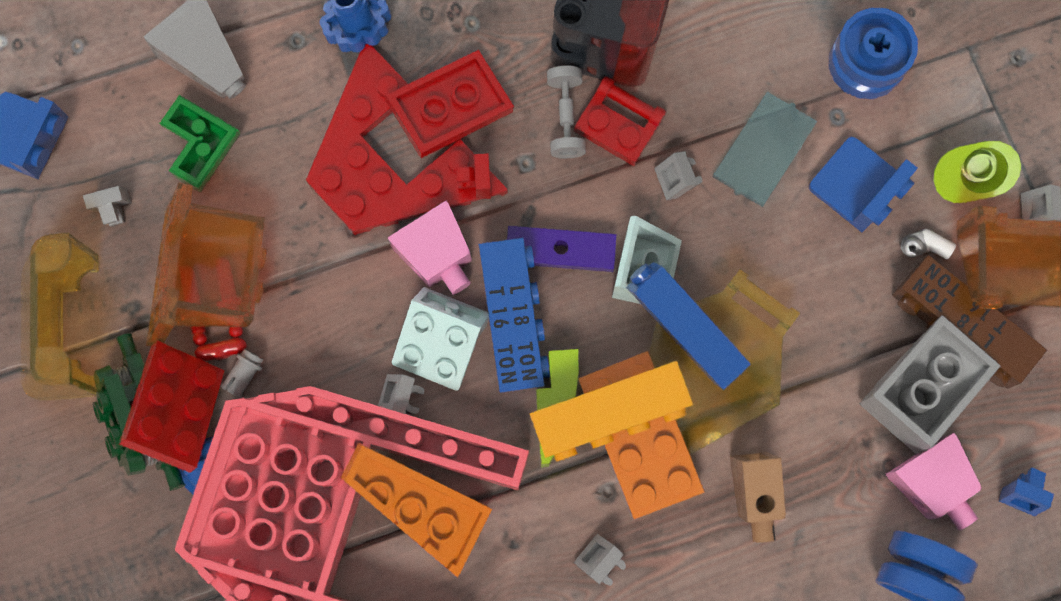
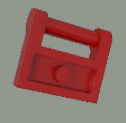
M605 76L592 100L574 126V132L635 166L662 123L667 110L660 106L654 108L616 86L615 80ZM607 98L614 100L647 119L646 126L643 128L603 105Z

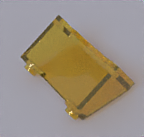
M70 233L48 234L37 239L31 247L21 272V386L28 396L37 400L96 397L97 392L94 376L85 374L81 369V361L71 360L67 353L63 351V292L81 291L80 281L83 276L89 272H99L98 254Z

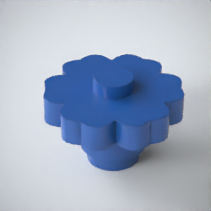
M329 0L323 6L326 15L320 19L319 23L328 43L338 44L343 52H360L366 44L377 45L387 35L388 27L386 23L392 18V14L386 0Z

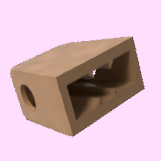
M768 452L730 456L738 516L745 522L751 523L753 542L776 540L774 520L785 519L786 517L781 458ZM763 495V502L756 506L757 499Z

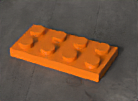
M646 351L578 378L585 394L655 369L649 351ZM663 416L648 421L650 429L630 436L627 429L612 434L614 441L605 444L608 456L634 519L705 493L676 419L665 423Z

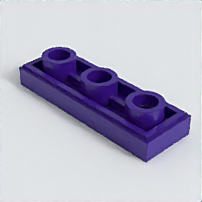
M508 226L507 240L523 238L524 246H532L534 266L614 272L617 234ZM557 246H564L567 252L565 254H557L554 249Z

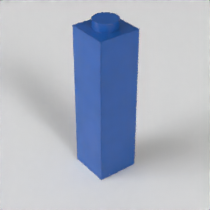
M652 262L650 265L644 264L631 275L630 280L632 282L626 287L628 291L714 384L723 390L726 389L751 365L663 266Z

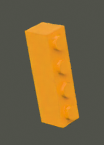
M677 361L532 412L530 416L545 458L554 455L557 462L577 455L576 447L588 442L591 443L592 449L613 442L612 434L627 429L630 436L650 429L648 421L663 416L665 423L687 415L685 408L692 406L693 403Z

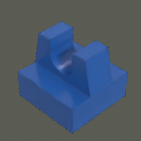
M1032 467L1028 470L1027 475L1020 474L1018 479L1002 488L999 502L1029 515L1036 516L1051 508L1054 494L1044 490L1046 473Z

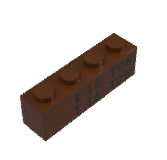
M929 255L915 266L892 294L898 300V306L911 316L917 315L927 324V329L943 315L995 360L1000 367L989 380L999 387L1005 386L1009 389L1021 384L1047 352L1046 348Z

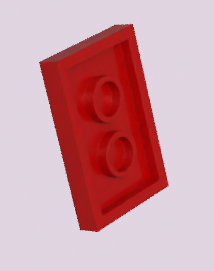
M479 50L386 95L387 104L421 159L513 113L514 105Z
M157 340L150 348L119 445L191 473L198 466L225 370Z

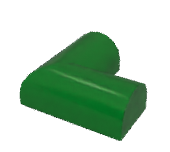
M181 95L177 97L159 123L163 128L188 142L169 169V172L198 192H202L240 136V131Z

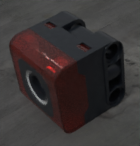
M557 0L554 9V33L550 53L552 63L556 67H578L582 70V75L601 80L608 76L615 80L616 84L628 87L641 86L649 75L669 0ZM558 47H561L562 49L567 51H571V53L561 52L558 49Z

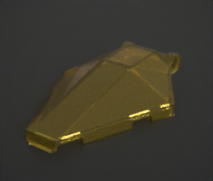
M739 269L723 292L694 301L751 363L726 389L723 390L714 384L656 321L649 351L654 366L658 368L677 361L693 403L692 406L685 408L686 416L676 419L690 455L780 405L783 336L798 318L800 312L792 306L788 309L750 281L748 279L749 275L742 269ZM738 290L779 320L774 330L732 299Z

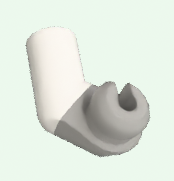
M929 229L908 234L901 241V250L909 257H917L932 251L947 260L956 247V244Z

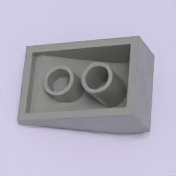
M942 315L890 368L859 404L909 449L918 454L932 448L998 370L1000 365Z

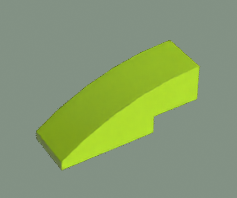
M578 349L548 352L550 388L536 389L537 411L576 397L579 374ZM540 444L541 467H549L554 455L545 458Z

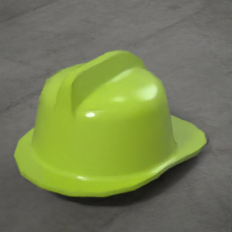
M983 141L959 146L948 151L939 159L934 169L933 182L936 191L941 197L953 203H967L991 198L1006 193L1015 185L1020 176L1021 161L1018 153L1011 145L1002 141Z

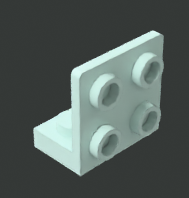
M423 287L411 300L392 359V365L450 389L459 390L477 339L487 326L489 313Z

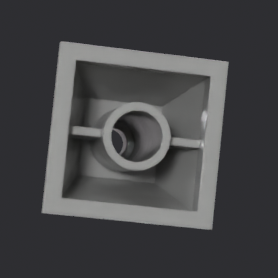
M187 0L143 36L157 58L223 99L226 96L229 99H233L245 89L246 85L243 83L245 81L244 76L207 0Z

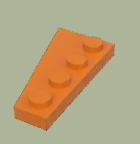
M358 443L341 476L343 481L457 578L459 577L492 511L490 507Z

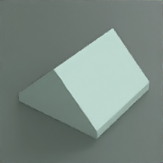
M631 216L612 298L640 304L626 287L632 282L630 280L631 275L644 264L650 265L652 262L663 266L674 279L682 240L637 216Z

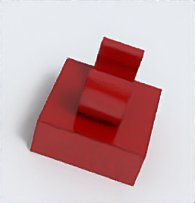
M489 153L474 154L475 168L467 166L456 168L458 188L476 187L477 200L491 199Z

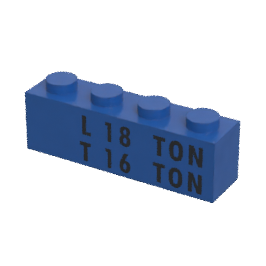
M523 238L479 244L499 391L501 393L543 387V378L550 377L547 355L540 356L538 341H545L542 319H535L533 305L540 304L537 282L530 283L528 268L534 267L532 246H524Z

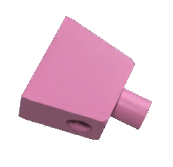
M444 201L388 237L393 250L428 287H432L443 280L451 293L455 295L471 284L461 269L472 261L471 254L447 201Z
M955 433L942 436L932 448L915 454L886 473L888 479L927 519H938L947 513L958 530L968 527L978 519L966 500L981 490V485Z

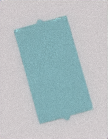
M767 92L713 177L732 188L735 195L741 194L763 207L817 121L797 110L794 103L787 104Z

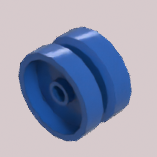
M869 8L857 12L846 21L829 53V70L834 82L844 92L856 98L875 99L890 93L910 70L918 54V39L912 25L902 15L887 8Z
M894 531L887 550L895 559L906 565L896 562L882 563L875 580L878 585L911 601H965L966 597L963 593L945 581L959 585L971 583L978 566L974 560L934 540L905 531Z

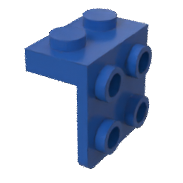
M9 92L2 93L0 95V165L39 179L69 116L55 102L40 97L38 103Z
M849 137L809 184V190L862 233L872 222L879 226L893 210L888 206V203L894 196L901 200L915 183L910 177L918 167L906 159L896 170L857 138Z

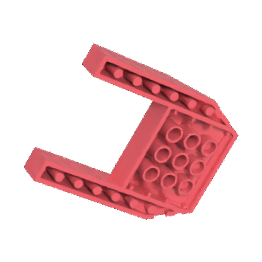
M312 386L296 388V390L281 393L262 394L247 399L225 401L175 551L186 562L190 563L198 571V574L226 599L225 601H350L331 595L330 592L361 498L358 492L341 479L358 443L374 451L377 448L518 491L529 457V451Z

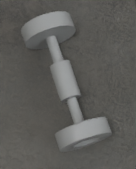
M558 66L547 71V84L550 87L562 89V99L559 100L560 125L564 126V137L550 142L551 155L556 158H577L586 154V141L582 138L571 137L574 113L573 100L569 98V88L579 86L582 83V70L575 66Z

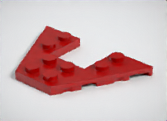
M368 44L359 53L306 178L307 184L354 235L371 231L375 227H387L398 224V221L422 216L444 201L448 202L450 208L459 205L463 207L470 205L471 202L478 201L476 187L458 188L456 168L464 166L475 168L474 153L461 139L456 141L407 185L365 141L363 137L393 113L386 102V95L408 84L376 49ZM490 171L491 197L500 194L501 196L506 195L508 189Z

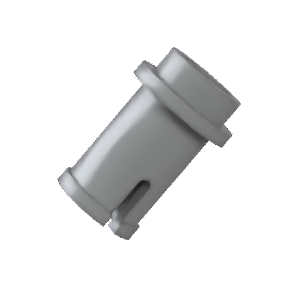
M244 349L241 354H236L238 360L224 383L220 386L239 398H242L244 391L257 370L261 371L263 369L260 366L263 359L247 349Z

